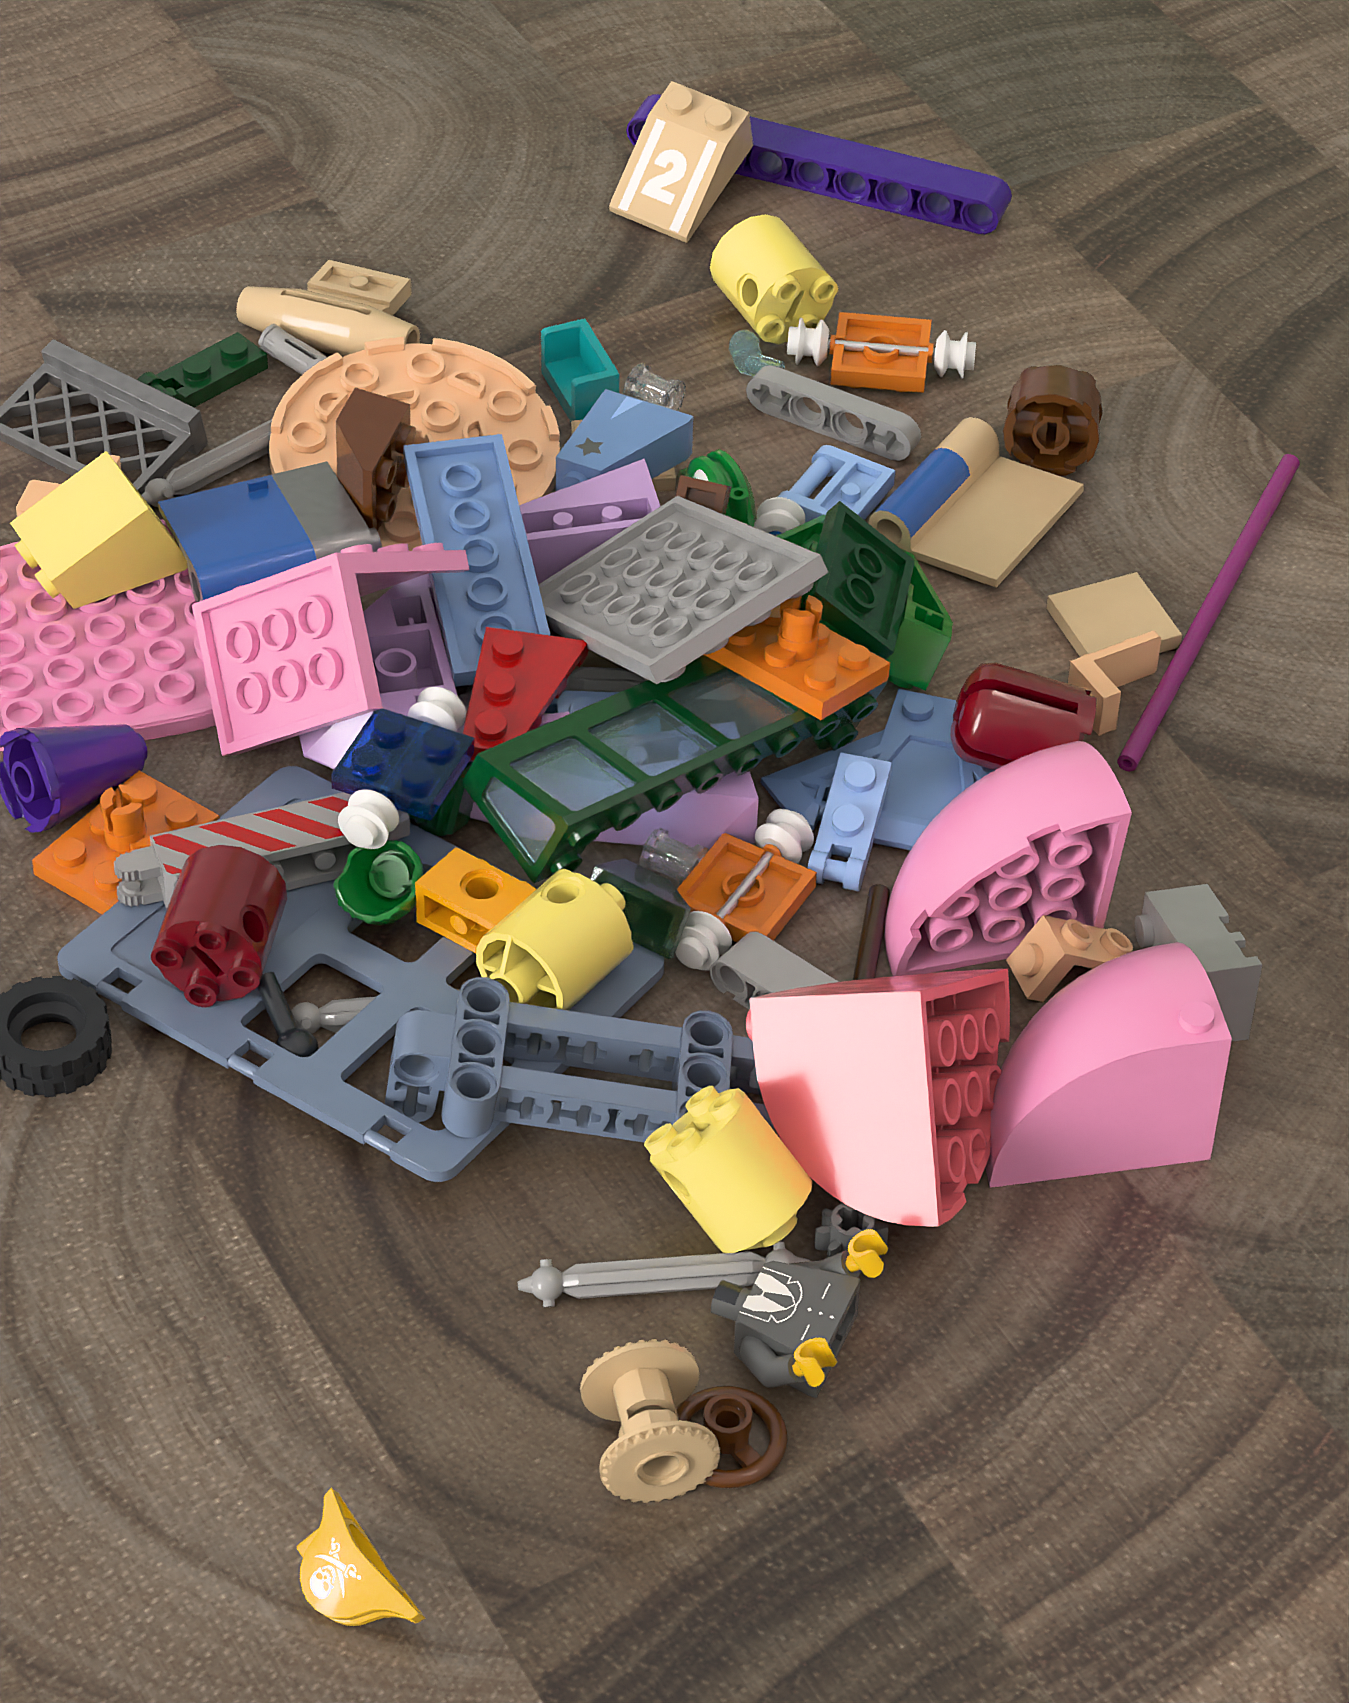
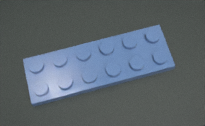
M502 434L403 445L404 463L422 545L443 543L444 550H466L470 569L468 571L460 573H429L455 687L474 684L486 627L550 635Z

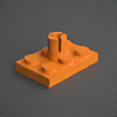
M808 595L805 611L800 610L802 596L787 599L773 608L770 616L763 622L744 627L729 637L728 643L720 650L710 654H703L819 720L826 718L886 682L889 678L890 662L819 623L822 617L823 605L821 601Z
M139 770L126 782L118 785L119 787L115 791L112 787L105 790L101 795L100 803L32 859L34 875L103 915L119 901L116 886H119V882H122V879H118L117 875H115L114 861H116V857H119L120 854H125V852L130 853L132 850L151 846V835L217 821L219 815Z

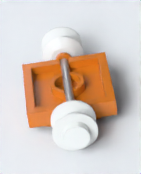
M839 312L836 335H831V339H829V328L824 320H820L816 328H806L803 318L799 319L798 327L790 326L787 354L796 355V365L799 364L803 356H812L816 366L819 367L827 358L829 348V354L833 355L830 385L924 393L927 363H932V358H935L934 368L940 377H943L947 369L950 368L957 369L960 378L963 379L964 370L974 371L976 342H967L968 332L964 333L960 341L950 340L947 330H944L936 339V348H933L934 343H930L932 320Z
M787 809L773 810L768 815L766 824L759 826L755 832V843L757 846L723 833L670 897L669 913L683 918L684 926L677 928L672 933L671 943L677 958L684 965L693 969L710 970L711 965L720 958V955H723L731 948L732 940L738 942L749 932H759L774 941L816 887L817 872L798 863L802 858V852L809 850L813 845L814 835L807 820L801 814Z

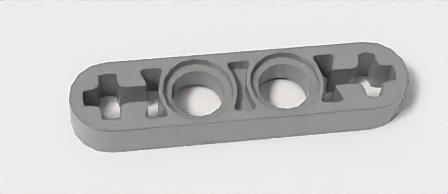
M768 365L762 367L748 382L746 387L749 401L756 409L763 413L891 460H904L921 439V431L918 424L905 413L776 366ZM803 397L814 400L819 405L821 413L810 410L805 405ZM845 413L856 415L861 420L863 428L853 426L845 417Z

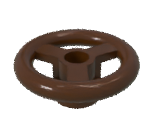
M735 1386L711 1387L694 1393L676 1408L679 1421H690L696 1413L704 1409L703 1426L712 1431L716 1436L720 1453L730 1454L743 1467L735 1470L714 1469L712 1476L707 1477L706 1482L703 1483L705 1485L718 1488H738L754 1484L771 1474L780 1464L785 1454L788 1438L785 1422L778 1409L769 1400L756 1392ZM753 1412L764 1421L769 1431V1445L763 1456L749 1444Z

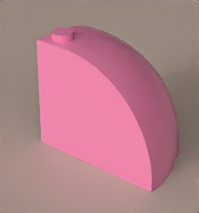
M1083 741L1070 742L1043 749L1010 762L970 785L930 822L905 858L893 886L888 904L884 937L892 976L933 973L1007 959L1043 915L1064 920L1074 919L1082 924L1104 928L1132 811L1112 769L1092 745Z
M1176 942L1147 947L1109 960L1073 980L1055 994L1032 1017L1013 1043L1001 1067L1002 1072L995 1087L994 1107L991 1110L990 1125L991 1153L985 1166L990 1188L1211 1159L1232 1038L1206 971L1189 947Z

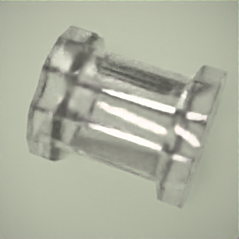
M644 363L638 364L632 369L623 389V395L676 411L680 410L686 394L684 382L678 379H671L669 381L653 373L652 367Z
M663 828L655 829L644 844L639 860V868L647 874L654 873L655 871L678 881L680 886L709 850L703 845L697 844L691 847L670 837L669 831Z

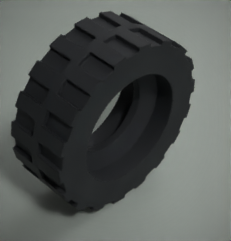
M40 976L31 978V981L25 983L19 982L13 985L12 989L6 993L2 992L0 994V1080L5 1081L7 1087L14 1091L16 1089L23 1091L24 1095L56 1097L55 1094L75 1092L77 1088L92 1083L98 1073L102 1074L107 1067V1059L111 1058L112 1038L107 1005L103 998L100 999L98 997V992L91 986L89 988L84 986L82 981L76 979H63V976H52V978H42ZM46 1022H63L73 1025L76 1029L74 1041L61 1048L45 1051L24 1047L21 1042V1035L28 1028Z

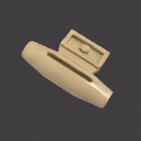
M328 260L309 280L307 290L247 286L241 292L237 302L236 313L240 323L261 332L269 325L276 324L317 351L329 354L339 353L342 357L365 350L366 342L404 337V344H419L420 332L417 326L393 316L412 295L411 279Z

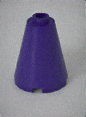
M126 724L29 727L6 731L0 737V748L4 747L3 761L0 762V794L9 813L15 820L24 817L31 824L25 828L27 831L33 833L49 830L101 798L105 790L110 787L113 790L119 787L118 785L126 782L139 770L142 771L147 759L145 740L138 732H135L133 728Z

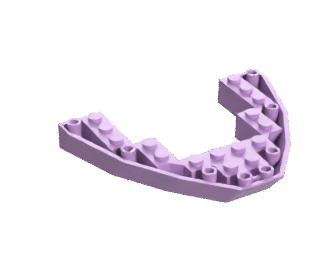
M645 459L519 505L538 584L660 507ZM429 573L394 585L363 611L383 708L299 735L305 758L361 780L372 739L387 729L416 739L418 735L411 729L407 716L409 709L417 703L418 696L424 689L428 687H441L457 695L440 632L441 627ZM568 711L542 715L540 726L570 713ZM465 723L457 729V734L450 743L436 745L426 742V744L460 757V743ZM734 725L715 728L729 739L738 738ZM696 731L606 743L607 746L650 776L658 775L717 748L716 745ZM590 749L526 776L527 779L571 811H578L636 785L634 781ZM750 771L739 776L735 772L723 776L708 791L698 794L695 790L682 795L679 801L667 810L657 812L653 808L641 814L629 827L621 831H616L612 827L601 832L594 841L706 851L710 850L723 833H727L745 842L754 844L759 798ZM503 786L486 794L488 800L510 829L541 837H551L555 831V824L550 818L509 787ZM474 802L470 818L489 823Z

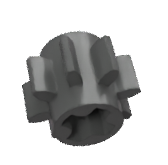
M844 1203L838 1205L833 1211L825 1208L822 1212V1226L816 1228L815 1249L827 1250L828 1258L848 1250L850 1240L864 1230H875L887 1245L888 1225L882 1223L875 1224V1217L866 1215Z

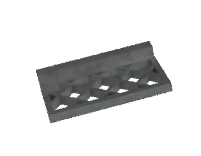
M54 339L41 351L44 363L0 406L1 441L71 476L87 466L78 462L77 455L103 450L112 455L111 449L138 444L139 455L121 458L120 462L123 472L142 469V474L133 483L141 495L145 492V487L151 480L161 478L186 451L197 455L208 444L200 410ZM48 382L62 389L63 394L36 399V394ZM91 403L99 407V412L72 417L71 406ZM61 408L65 409V419L39 423L38 413ZM31 414L32 425L13 429L6 426L13 417ZM128 421L136 427L135 431L109 435L108 424ZM101 426L102 437L75 441L74 431ZM68 432L69 443L51 447L41 443V437ZM161 439L171 442L163 451L146 454L145 442Z

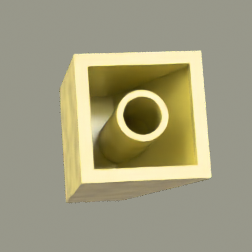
M107 451L10 522L21 538V541L14 545L32 569L38 565L41 567V570L35 574L40 584L53 599L61 593L73 609L185 571L188 568L187 560L175 539Z

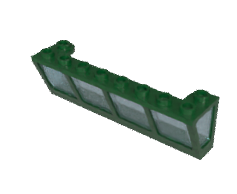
M702 656L686 665L685 671L671 681L660 682L659 684L650 680L644 681L478 753L461 784L527 876L535 884L552 876L560 869H567L571 872L575 871L583 862L580 855L587 845L593 842L601 832L612 827L616 831H621L632 825L641 814L653 808L657 812L665 811L679 801L682 795L693 790L698 794L704 793L714 787L723 776L735 772L738 776L743 775L756 767L763 758L774 754L779 758L788 754L804 739L813 736V741L819 749L824 750L831 747L833 751L851 743L859 733L856 727L861 720L877 708L878 702L876 698L888 680L826 718L819 720L709 657Z

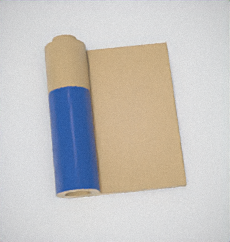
M969 417L963 419L870 516L869 524L900 549L912 553L916 560L997 588L1083 493L1084 484L999 456V441L994 429L979 418Z

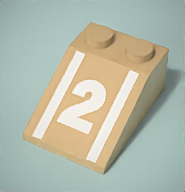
M671 81L646 119L609 204L610 211L688 243L753 147L749 112Z

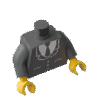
M864 1230L850 1240L848 1250L823 1260L790 1264L770 1261L764 1264L752 1289L721 1280L712 1299L711 1313L736 1321L734 1354L748 1367L763 1386L773 1388L789 1385L808 1396L817 1398L831 1368L837 1364L836 1358L858 1315L860 1278L857 1277L861 1271L869 1278L879 1276L884 1267V1263L879 1255L886 1254L888 1247L878 1232L875 1230Z

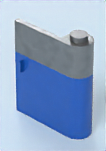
M327 461L158 502L159 512L187 560L190 584L196 603L328 555L341 553L342 549L371 544L373 552H377V549L382 548L376 528H368Z

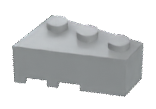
M1202 884L1145 892L1142 915L1135 917V935L1138 945L1141 948L1179 942L1189 947L1204 967L1212 984L1232 1042L1249 1039L1262 963L1257 956L1245 957L1240 949L1245 947L1246 941L1241 932H1228L1224 924L1229 923V915L1209 885Z

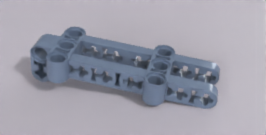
M476 977L466 981L461 986L455 1015L414 1010L405 1013L399 1018L390 1061L385 1105L419 1123L433 1116L438 1093L441 1090L444 1091L442 1122L447 1130L463 1138H476L483 1135L490 1129L493 1120L645 1143L646 1139L655 1130L665 1124L673 1125L688 1112L685 1107L687 1101L695 1093L707 1086H714L718 1093L736 1088L743 1092L760 1095L761 1091L757 1080L756 1067H754L753 1041L749 1037L733 1035L730 1023L718 1013L697 1011L685 1018L682 1027L509 1002V992L504 985L488 977ZM566 1036L567 1039H560V1037ZM503 1056L538 1062L563 1063L565 1066L672 1081V1091L502 1066ZM753 1103L760 1112V1114L765 1118V1120L774 1130V1132L778 1135L770 1120L765 1105Z

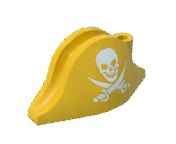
M331 1488L324 1496L323 1516L320 1527L296 1546L303 1557L300 1568V1582L307 1601L315 1610L324 1614L329 1619L347 1626H361L389 1617L402 1618L413 1623H419L424 1620L425 1616L389 1571L340 1494Z

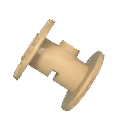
M652 1339L650 1341L639 1340L637 1343L629 1342L622 1347L617 1346L613 1351L603 1353V1357L595 1359L594 1364L588 1366L587 1372L582 1376L580 1392L585 1407L598 1417L621 1422L619 1438L604 1452L599 1464V1473L607 1490L611 1491L614 1496H620L623 1500L630 1499L631 1502L643 1501V1503H648L650 1501L660 1502L663 1499L670 1500L677 1495H685L687 1491L695 1490L698 1484L705 1483L706 1478L712 1476L713 1470L718 1466L720 1447L712 1431L700 1424L679 1421L676 1407L692 1394L699 1380V1369L694 1356L685 1347H680L678 1343H669L668 1340L658 1342L656 1339Z

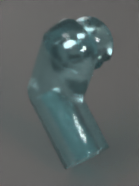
M742 329L731 337L729 351L739 372L754 377L764 366L771 365L785 369L783 361L762 355L759 338L753 332Z

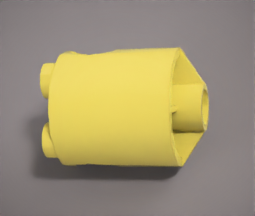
M765 214L749 217L736 224L721 238L712 254L710 270L714 282L764 342L775 344L788 342L789 327H798L800 318H803L806 328H816L820 320H824L828 314L834 297L838 292L837 283L779 217Z
M567 869L558 870L481 938L476 947V963L481 977L497 980L504 985L509 992V1002L569 1011L634 950L631 931L625 914L622 911L625 908L624 897L611 884L603 883L599 885L579 873H572Z
M712 1085L701 1089L687 1101L685 1107L688 1112L673 1125L665 1124L646 1139L644 1146L651 1154L650 1162L720 1251L723 1253H736L772 1246L787 1236L797 1224V1211L811 1192L812 1180L745 1092L736 1088L718 1093Z

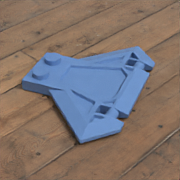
M898 689L884 730L851 742L835 751H828L762 777L761 784L781 809L801 814L807 820L810 828L814 830L818 821H822L840 752L892 762V774L873 843L911 850L924 829L942 809L970 785L995 770L965 762L956 754L950 737L956 700Z

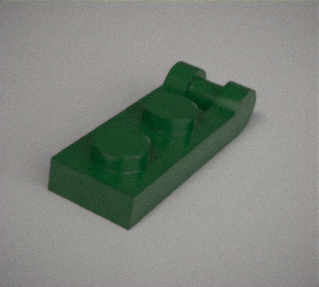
M236 332L156 375L153 372H146L137 380L195 408L268 369V358L266 352L242 334Z

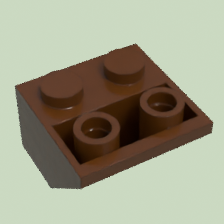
M355 387L336 419L337 478L368 528L375 527L378 531L382 522L388 523L392 519L397 504V495L401 488L407 489L409 487L404 463L403 445H412L414 443L416 428L410 425V404Z

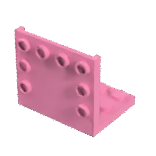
M402 543L377 549V552H373L371 544L356 545L342 549L341 553L328 555L192 604L222 756L245 753L382 709L360 597L428 573H460L468 571L470 569L466 550H444L443 543H431L412 549L413 551H409L408 544Z

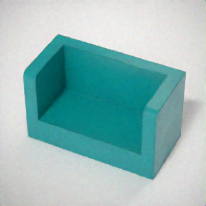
M585 318L542 329L541 373L570 422L583 420L605 389L619 393L620 374Z

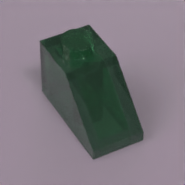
M625 858L595 865L590 879L599 885L603 883L613 885L624 897L625 908L622 911L625 914L631 931L632 942L667 959L674 958L691 908L671 881Z

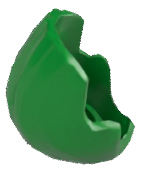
M387 840L385 845L378 849L357 847L349 853L343 872L334 881L333 885L338 899L337 903L339 906H342L345 912L350 913L352 918L374 925L392 924L407 915L416 905L415 882L424 875L423 864L414 850L402 841Z

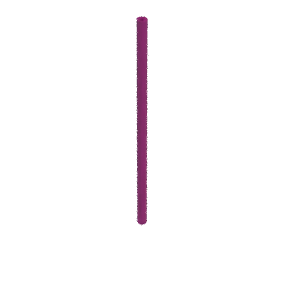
M1286 454L1281 458L1119 755L1117 763L1121 769L1130 772L1137 768L1300 465L1299 459L1296 456Z

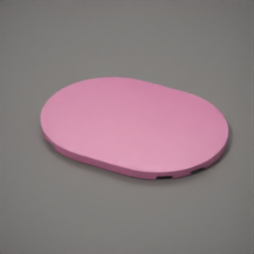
M162 519L161 522L164 524V526L167 528V530L169 531V533L172 535V533H171V531L169 530V528H168L166 522L164 521V519ZM18 542L0 546V737L4 732L16 728L126 724L133 728L135 732H138L144 740H151L193 732L216 725L192 604L196 603L190 584L188 568L185 571L73 609L61 593L54 599L47 593L35 576L41 570V567L38 565L32 569L14 546Z

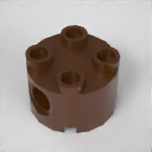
M1061 365L1026 368L1021 373L1019 380L1013 385L1007 402L1008 412L1003 427L1005 448L1010 456L1013 453L1022 464L1058 476H1066L1077 471L1078 465L1083 464L1085 461L1087 464L1095 454L1100 438L1099 424L1103 414L1101 394L1096 388L1094 377L1088 372L1078 371Z

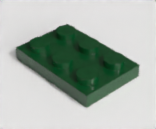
M839 501L826 513L816 553L821 555L829 573L813 582L812 589L805 593L803 604L806 605L808 595L817 598L823 605L822 621L828 622L855 644L862 645L877 656L887 659L895 650L915 560Z

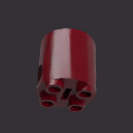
M228 845L201 848L186 859L152 949L151 961L159 968L165 979L184 992L186 1000L198 1007H211L216 1001L242 998L258 987L287 901L286 883L278 869L257 853L242 847Z

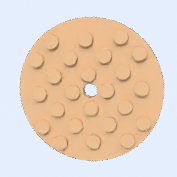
M404 337L366 342L365 350L344 357L339 353H335L314 365L292 384L276 408L271 422L269 460L272 474L327 461L337 476L336 419L356 387L410 404V425L416 428L413 444L502 434L519 505L551 494L556 483V456L560 452V433L551 406L545 405L536 393V385L516 367L492 353L456 341L433 338L432 344H404ZM410 486L407 489L401 488L397 495V504L392 519L388 523L382 522L377 531L382 547L405 543L408 544L409 551H413V548L422 545Z

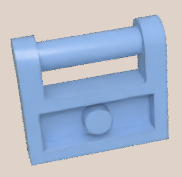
M823 445L812 456V465L789 491H782L777 497L790 499L800 505L805 513V523L823 514L826 515L827 511L839 501L865 520L894 486L895 470L839 448ZM833 476L814 500L809 498L826 477Z

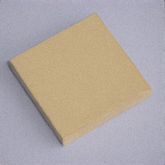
M1137 572L1052 594L1047 599L1046 609L1080 657L1151 631H1156L1161 637L1160 653L1177 649L1181 644L1182 633Z

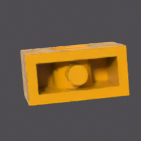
M455 847L415 882L417 923L476 953V947L481 938L530 896L536 888L528 882L521 881L490 865L487 861Z

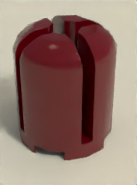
M996 662L982 663L967 677L956 700L950 735L953 748L963 761L996 770L1037 751L1070 742L1083 741L1085 734L1091 735L1097 698L1090 696L1092 691Z

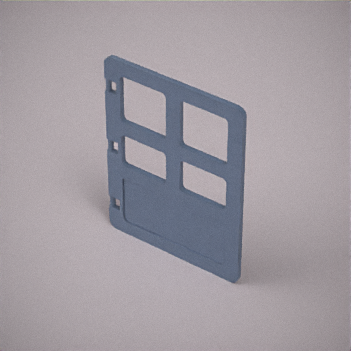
M297 766L283 767L270 775L218 820L342 793L347 790L304 768ZM411 823L410 835L397 839V841H402L409 845L419 856L423 864L424 873L429 871L456 847ZM335 880L287 890V901L263 974L274 972L284 992L312 966L323 963L374 989L380 994L309 1057L296 1056L244 1027L265 1009L257 988L242 998L216 1001L211 1007L205 1008L188 1002L184 992L164 978L159 968L151 961V952L167 911L164 901L146 905L139 904L138 906L134 905L131 907L130 905L125 906L119 900L59 951L57 956L60 974L64 978L82 981L83 985L88 988L91 986L98 994L120 1005L123 1011L225 1068L231 1067L253 1079L254 1084L361 1144L367 1143L389 1155L390 1160L426 1180L443 1182L452 1179L510 1124L493 1120L490 1129L476 1138H463L454 1135L447 1128L434 1131L344 1082L395 1035L397 1022L405 1013L414 1010H425L455 1015L459 990L449 986V984L476 961V953L443 936L414 962H404L351 934L363 921L352 918L350 913L345 912L342 906L338 905L333 885ZM631 936L634 945L632 953L569 1011L620 1018L662 978L664 974V957L662 953ZM120 977L136 987L127 994L111 985V983ZM561 1036L560 1039H567V1037ZM250 1049L268 1060L261 1067H258L242 1058V1056ZM503 1056L504 1060L512 1064L510 1067L562 1074L569 1067L563 1065V1063L538 1062ZM384 1125H387L405 1136L398 1143H395L377 1132Z

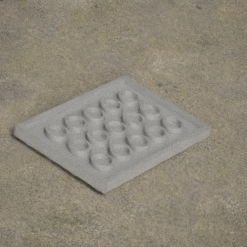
M676 496L538 584L549 630L565 638L584 640L589 650L659 684L660 682L671 681L679 677L685 671L686 665L703 654H710L723 648L728 643L729 637L744 627L763 622L770 616L773 608L787 599L804 595L812 589L813 582L829 572L821 555Z

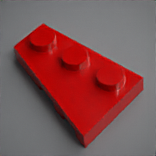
M486 627L460 743V759L474 761L478 753L538 728L542 723V715L553 699H558L567 687V679L576 666L580 667L588 656L589 649L587 643L579 639Z

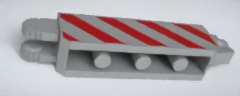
M359 789L151 835V846L132 850L130 853L125 852V854H120L119 857H116V861H114L115 875H117L118 879H122V882H119V886H116L118 900H120V903H124L125 906L130 905L131 907L134 905L138 906L139 904L146 905L164 901L167 909L186 859L201 848L215 845L242 847L261 855L278 869L286 883V890L335 880L343 872L349 853L358 847L350 843L342 833L338 824V816L342 809L348 806L352 794L359 791ZM401 799L390 800L398 811L399 823L393 831L389 832L388 840H397L409 836L410 819Z

